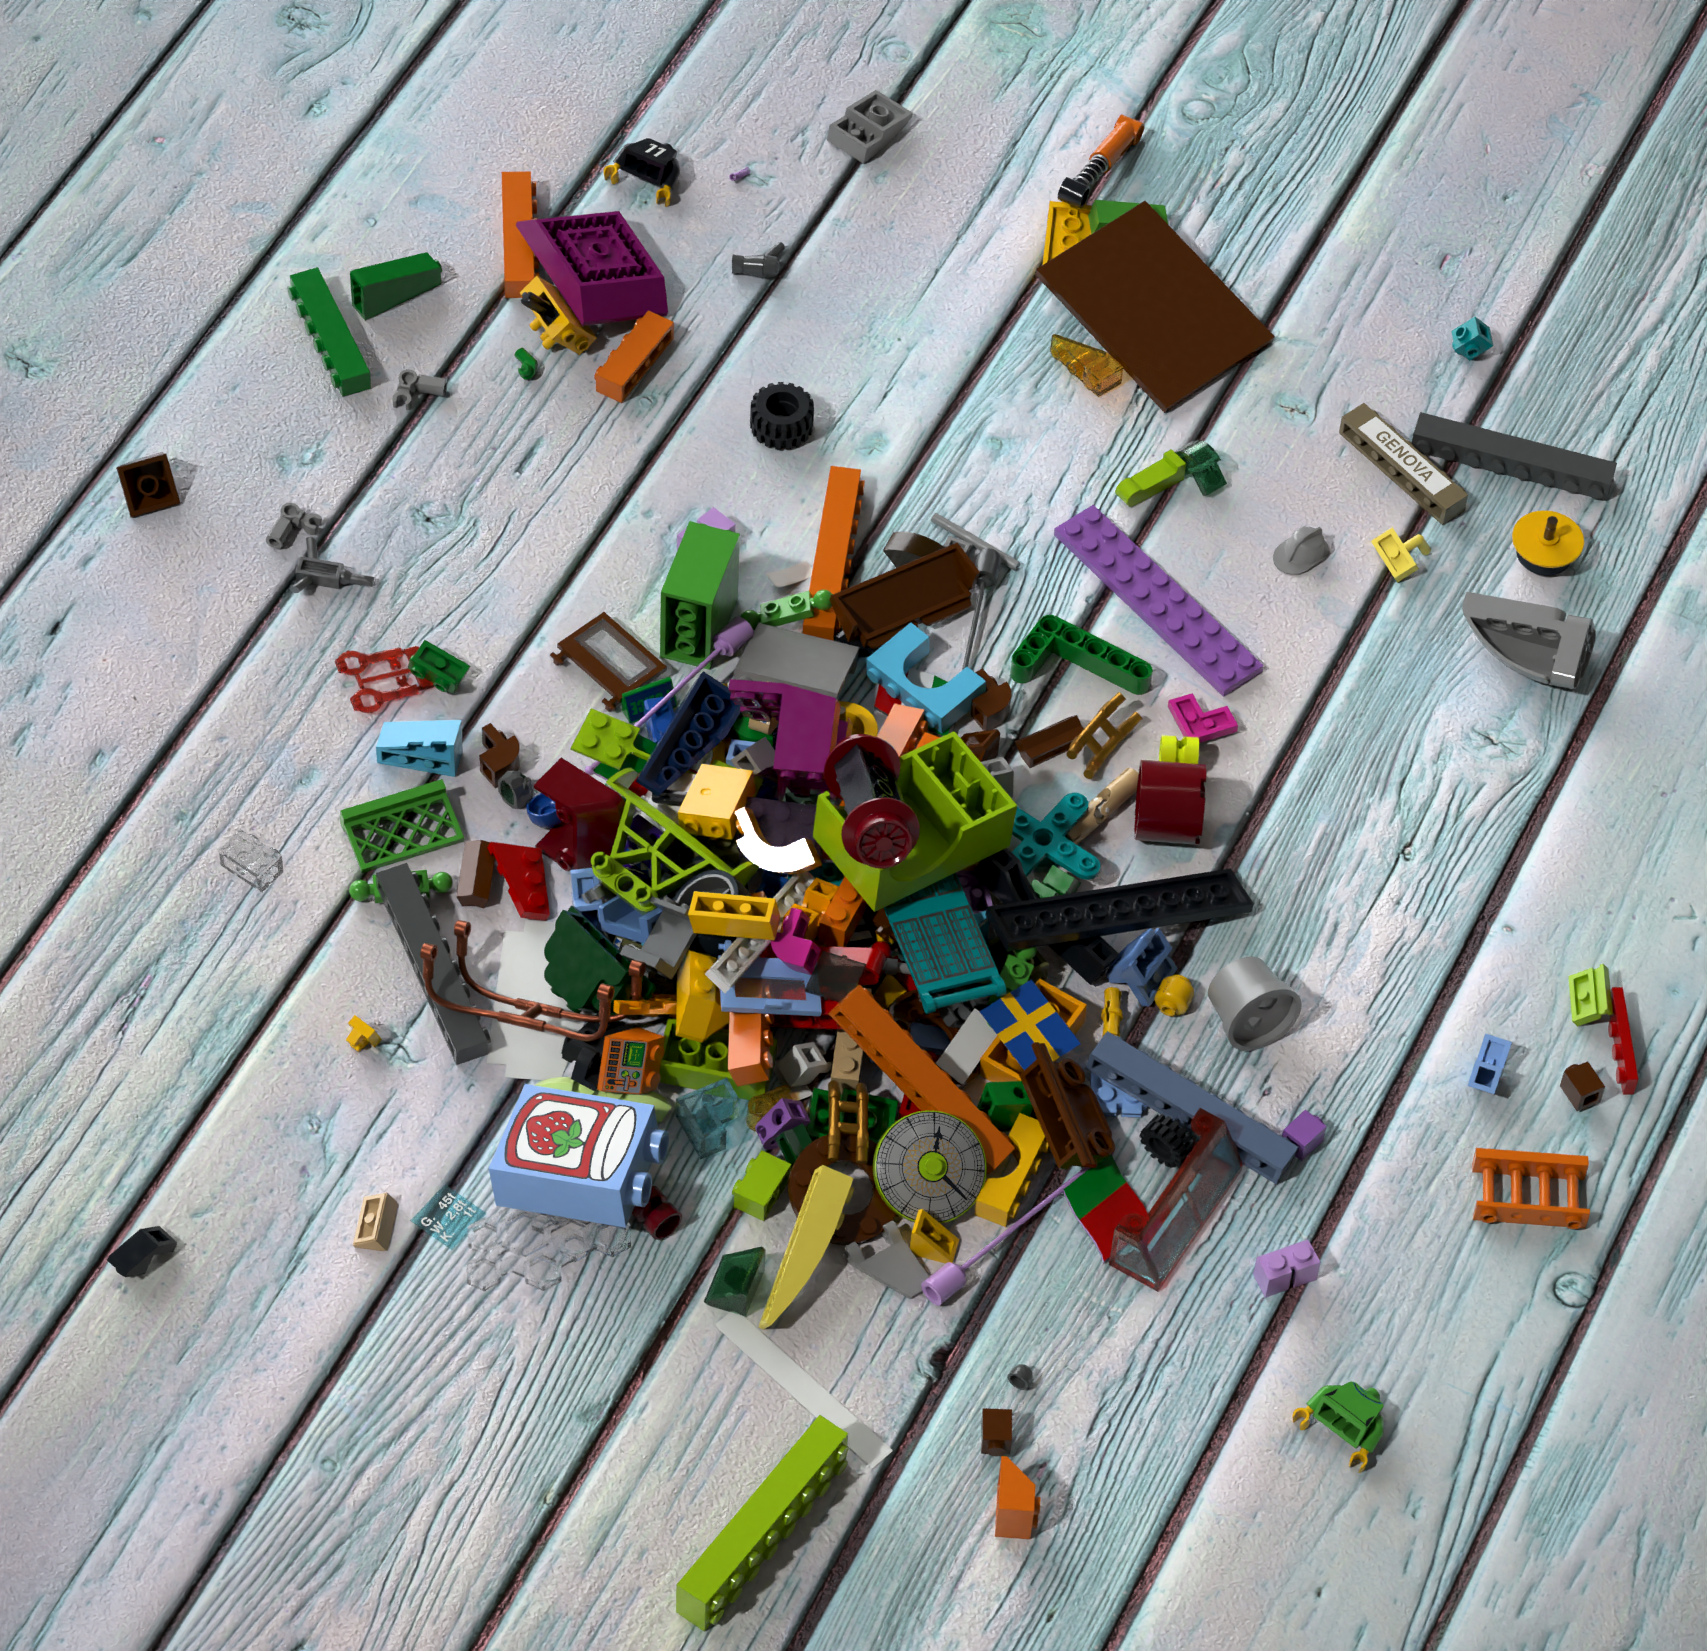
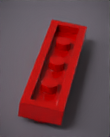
M1612 987L1611 1001L1613 1014L1610 1015L1608 1033L1609 1037L1614 1039L1612 1057L1618 1063L1616 1081L1617 1084H1621L1623 1095H1633L1638 1083V1074L1623 987Z

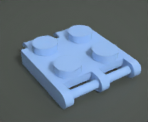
M1090 1072V1088L1094 1091L1104 1116L1116 1117L1117 1110H1121V1117L1141 1118L1142 1110L1146 1111L1147 1109L1145 1104Z

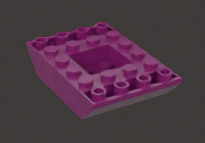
M620 211L535 219L516 223V227L582 326L636 320L642 318L648 310L660 316H667L668 305L665 278Z

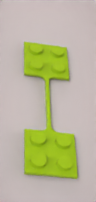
M592 708L570 748L574 752L618 770L621 769L626 757L630 754L644 760H648L650 754L634 747L633 743L640 728ZM716 759L712 763L714 766L736 768ZM689 770L686 772V773H690V774H696V773L691 772V771H689ZM760 777L754 778L756 792L748 806L749 809L764 781Z

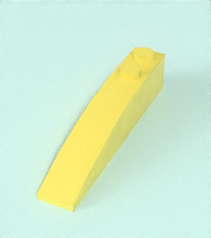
M824 1165L814 1170L758 1328L765 1329L771 1326L792 1303L811 1277L823 1257L835 1229L838 1230L843 1223L845 1214L842 1213L844 1204H847L853 1195L854 1188L851 1185L854 1178Z

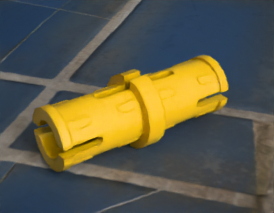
M1110 987L1104 990V1009L1101 1011V1019L1104 1022L1102 1037L1107 1031L1120 1037V1021L1123 1019V1011L1121 1010L1122 991L1119 988Z

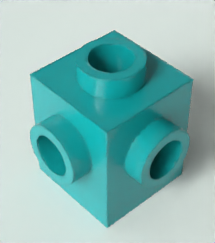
M1477 317L1471 318L1451 331L1453 349L1457 354L1463 355L1469 361L1493 347L1490 327Z

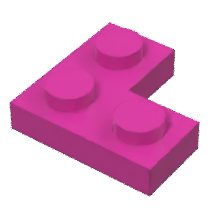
M1193 693L1168 701V708L1183 736L1199 737V743L1237 732L1238 724L1228 706L1203 713Z

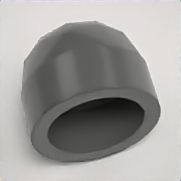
M1019 1364L1010 1371L1007 1378L1017 1389L1026 1390L1032 1382L1033 1373L1029 1366Z

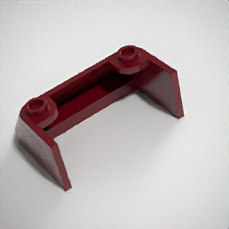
M561 757L534 784V789L555 801L556 814L562 822L553 827L535 845V848H541L542 854L558 863L565 871L592 868L591 857L593 854L603 852L604 855H611L625 801L617 792Z

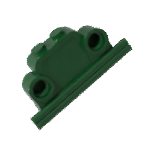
M571 905L568 911L562 910L555 922V931L547 941L544 949L545 958L549 962L544 971V978L551 986L550 990L556 996L563 998L567 1002L566 1006L574 1013L580 1014L582 1011L595 1014L600 1009V1000L597 999L599 986L602 983L614 986L615 992L611 1001L610 1015L617 1014L613 1011L614 1000H632L630 994L631 976L629 975L631 962L620 955V951L574 906ZM644 975L642 978L641 996L645 1000H649L652 993L656 990V986Z

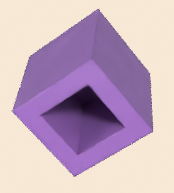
M1305 1109L1283 1130L1282 1137L1288 1138L1293 1144L1298 1146L1295 1156L1303 1161L1324 1141L1327 1126L1318 1116L1312 1115Z

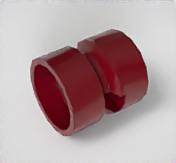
M652 1186L647 1205L645 1207L634 1206L632 1215L640 1223H644V1228L655 1240H660L670 1235L682 1220V1214L671 1202H667V1197L656 1186Z

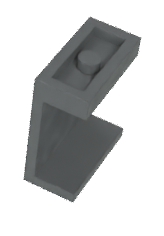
M652 896L649 901L662 910L661 915L641 950L624 945L620 955L630 962L632 960L645 962L646 970L672 980L697 933H693L688 916L689 905L682 903L679 906L677 902L668 897H664L661 900Z

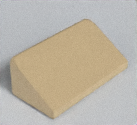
M388 1193L363 1198L353 1241L355 1248L377 1251L388 1250L398 1208L397 1201Z

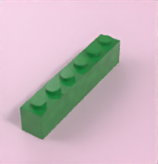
M316 267L290 275V286H287L291 301H296V310L299 317H304L306 332L309 336H313L316 352H321L322 363L326 371L329 370L331 373L330 378L333 387L339 389L342 397L371 389L370 371L319 268Z

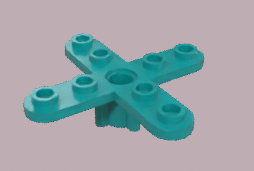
M1074 792L1067 794L1041 822L1017 807L1012 835L1022 842L1012 853L1021 861L1026 877L1036 866L1044 867L1048 865L1051 867L1052 865L1056 867L1060 865L1083 880H1091L1098 876L1100 872L1099 860L1065 838L1066 834L1088 811V800L1084 795Z

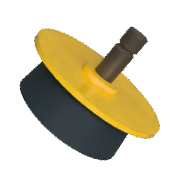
M1542 510L1528 513L1517 521L1512 532V542L1516 549L1518 560L1527 570L1535 574L1551 576L1565 571L1580 556L1584 547V536L1579 526L1569 517L1558 512Z

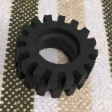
M1161 1114L1160 1116L1156 1115L1141 1131L1140 1138L1142 1139L1140 1141L1146 1145L1144 1149L1152 1153L1150 1156L1153 1159L1156 1157L1160 1164L1164 1162L1165 1166L1175 1168L1191 1153L1194 1144L1193 1141H1190V1134H1185L1186 1129L1178 1126L1179 1122L1176 1120L1172 1122L1171 1117L1167 1116L1165 1118Z

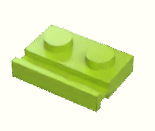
M1600 964L1599 968H1589L1568 976L1572 1022L1577 1027L1598 1020L1604 1014H1613L1608 967Z

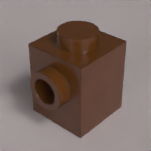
M1588 1061L1580 1065L1573 1064L1566 1068L1560 1083L1561 1089L1576 1111L1601 1102L1605 1089L1604 1084Z
M983 1408L981 1418V1454H989L991 1456L1010 1455L1012 1445V1409Z

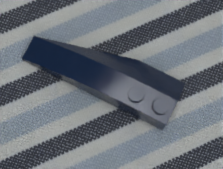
M704 671L700 674L657 742L636 780L637 783L655 795H661L727 736L740 714V705H735L730 699L731 692L728 690V687Z

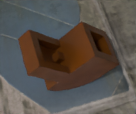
M982 668L975 673L986 681V692L972 699L971 717L983 731L999 727L1007 720L1010 712L1011 688L1007 681L998 686L995 678L989 676Z
M489 723L482 727V744L488 750L479 755L480 772L494 788H497L498 780L507 771L519 770V742L515 735L507 739L501 730L497 731Z

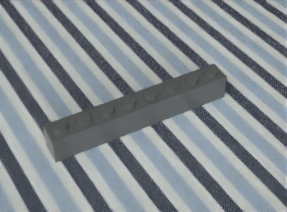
M1422 412L1419 414L1412 438V445L1422 454L1607 501L1617 466L1616 462Z
M407 863L377 872L376 887L455 1064L459 1065L488 1055V1043H491L487 1028H482L479 1023L480 1016L461 1013L440 1006L427 993L425 979H423V959L420 957L421 948L424 943L433 944L438 947V954L434 960V978L432 979V987L435 993L448 1002L477 1008L475 1004L471 1005L468 999L470 998V992L466 982L461 983L459 979L460 970L456 960H451L449 957L450 948L446 938H441L439 935L440 926L436 916L430 915L428 910L430 909L429 900L425 893H420L418 888L420 887V882L416 872H411Z

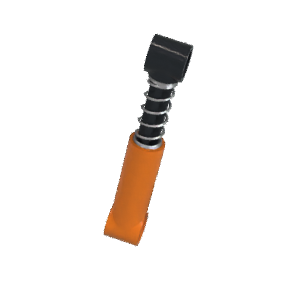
M1121 114L1115 123L1114 129L1090 155L1089 162L1081 169L1080 173L1075 178L1066 177L1058 192V200L1080 209L1083 208L1088 199L1090 188L1103 173H1107L1131 145L1136 146L1138 144L1145 124Z

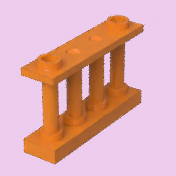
M1476 1148L1472 1161V1172L1483 1174V1201H1476L1473 1220L1485 1223L1505 1222L1567 1227L1568 1229H1586L1590 1209L1579 1208L1578 1180L1585 1179L1589 1166L1588 1156ZM1494 1174L1511 1176V1203L1494 1202ZM1522 1176L1539 1178V1205L1523 1204ZM1550 1178L1567 1180L1568 1207L1551 1206Z

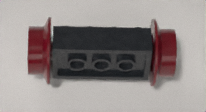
M854 734L841 740L828 755L824 765L825 782L829 790L835 796L844 800L845 803L844 809L848 816L842 826L841 836L847 853L856 861L870 867L879 869L890 868L901 863L915 847L920 833L919 821L915 812L904 803L898 784L901 766L896 750L881 738L868 734Z

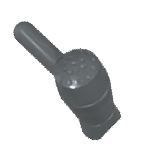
M782 242L776 243L764 255L744 257L733 254L732 274L744 273L765 278L777 277L780 271V261L777 256L785 249Z

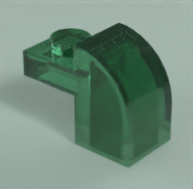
M1192 441L1174 451L1186 463L1185 475H1193L1203 496L1209 495L1227 484L1217 464L1221 460L1220 457L1205 441Z

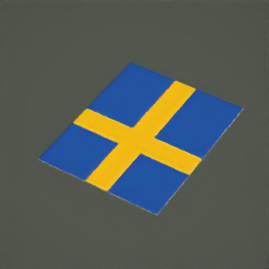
M1032 980L979 1011L1024 1070L1037 1059L1031 1047L1035 1042L1045 1043L1052 1061H1055L1081 1044Z

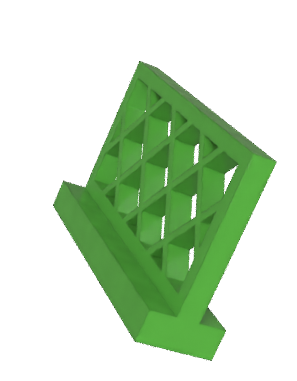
M443 779L340 810V824L343 831L347 834L361 873L464 842V836L446 794V786ZM443 802L445 812L442 817L428 812L432 805ZM413 811L421 815L417 825L403 820L406 813ZM425 817L439 822L434 833L420 827ZM388 819L396 824L391 833L378 828L380 821ZM400 825L413 830L409 840L395 835ZM442 825L453 828L456 835L445 838L438 835ZM363 827L370 830L364 841L355 837L352 830ZM417 832L430 837L428 844L423 846L417 845L412 841ZM374 833L388 838L383 848L369 843ZM392 840L405 846L401 853L394 854L387 851ZM366 848L379 853L375 861L364 862L362 855Z

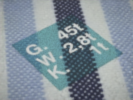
M444 1185L410 1221L452 1250L486 1213L450 1187Z

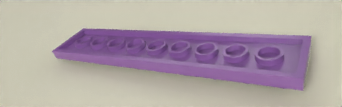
M1094 505L1054 528V536L1223 697L1263 672L1264 665Z

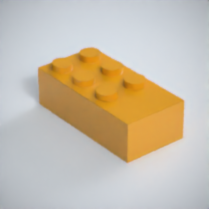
M1039 979L1035 985L1072 1033L1076 1035L1085 1023L1087 1005ZM996 1036L980 1058L979 1075L991 1082L1021 1081L1019 1075L1024 1069L1000 1038Z

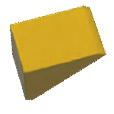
M918 1210L911 1233L910 1250L918 1257L942 1263H953L960 1239L925 1210Z

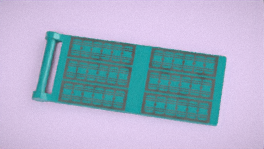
M956 873L884 907L926 1014L935 1012L937 1008L994 994L997 997L1006 995L1004 980L998 973ZM989 979L992 981V984L936 998L930 995L931 993Z

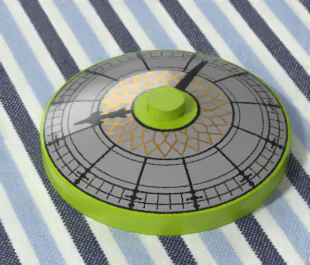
M919 1111L897 1120L882 1135L873 1158V1176L882 1200L897 1215L915 1223L918 1210L923 1209L941 1224L963 1215L976 1202L986 1179V1157L977 1135L962 1120L941 1111Z

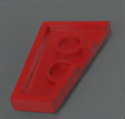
M490 842L487 849L490 855H494L497 860V870L500 876L505 877L510 887L508 892L520 917L546 921L550 916L542 849Z

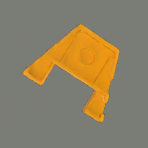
M652 993L649 1000H645L642 996H639V1001L614 1000L613 1011L619 1015L659 1017V1014H669V1017L676 1018L677 995Z

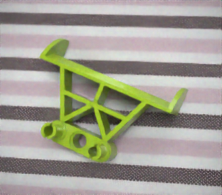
M625 768L606 781L609 788L626 798V803L611 855H604L603 852L593 854L591 857L592 870L601 884L641 915H645L657 908V906L649 901L652 896L660 899L682 887L689 879L704 871H711L716 868L719 871H726L745 886L759 869V866L751 861H747L732 870L684 829L630 791L628 788L639 775L634 769ZM636 807L666 829L653 847L630 829ZM627 837L639 845L641 849L624 852ZM678 838L705 860L684 871L664 856L663 853L673 840ZM651 859L652 888L622 865ZM661 863L676 874L662 883ZM625 882H634V886L630 891H621L622 885Z

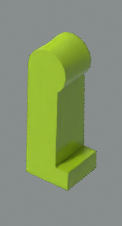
M1170 449L1163 454V459L1133 475L1131 478L1122 480L1116 487L1115 494L1129 507H1133L1184 480L1186 463Z

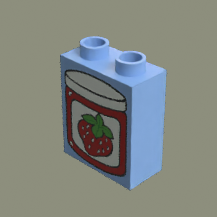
M525 1084L488 1168L495 1204L501 1207L626 1228L634 1206L645 1207L649 1201L652 1189V1176L648 1172L652 1163L663 1164L669 1146L668 1131L658 1129L655 1107L651 1104Z

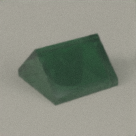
M761 1246L723 1255L704 1303L746 1317L765 1271L766 1249Z

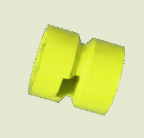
M1161 735L1159 761L1198 764L1199 737L1184 736L1181 740H1178L1176 736Z

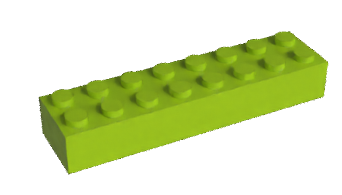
M821 1415L816 1418L677 1583L676 1613L704 1632L711 1624L716 1625L724 1613L723 1609L729 1602L734 1603L742 1592V1586L747 1580L749 1582L754 1580L762 1562L773 1557L778 1548L777 1544L782 1538L787 1539L795 1529V1523L800 1517L805 1518L813 1506L812 1502L817 1496L822 1497L827 1492L831 1479L835 1475L840 1476L848 1464L846 1460L849 1450L847 1446V1432Z

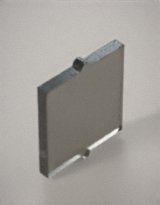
M823 951L808 981L805 992L823 997L825 1001L830 999L840 1002L850 991L858 986L866 964L848 959L846 955L838 956Z

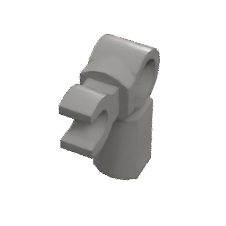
M403 370L399 374L397 392L393 395L392 400L394 408H397L398 402L406 401V410H410L412 407L411 397L417 390L420 393L445 397L447 379L421 375L420 377L413 370Z
M286 503L281 507L280 517L267 535L266 543L268 546L280 549L293 527H301L307 534L315 535L316 526L311 524L320 526L322 524V517L313 513L306 514L295 503Z

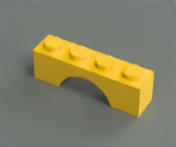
M1019 1113L1009 1133L1010 1143L1015 1147L1011 1153L1016 1158L1018 1167L1005 1177L987 1178L983 1189H981L976 1199L974 1215L1004 1227L1007 1226L1010 1218H1016L1021 1205L1018 1201L1021 1195L1026 1197L1031 1186L1029 1179L1032 1174L1037 1175L1042 1164L1040 1157L1043 1152L1048 1153L1050 1149L1039 1121Z

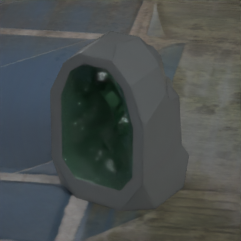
M507 771L498 780V792L503 801L512 809L524 808L533 797L531 778L526 777L519 771Z

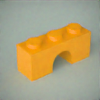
M815 878L805 890L802 905L793 904L791 908L802 910L810 918L803 939L813 941L818 936L819 922L839 886ZM790 908V909L788 910V912L783 916V921H782V926H781V931H780V933H783V922H784L785 917H786L787 915H789V913H790V911H791V908Z

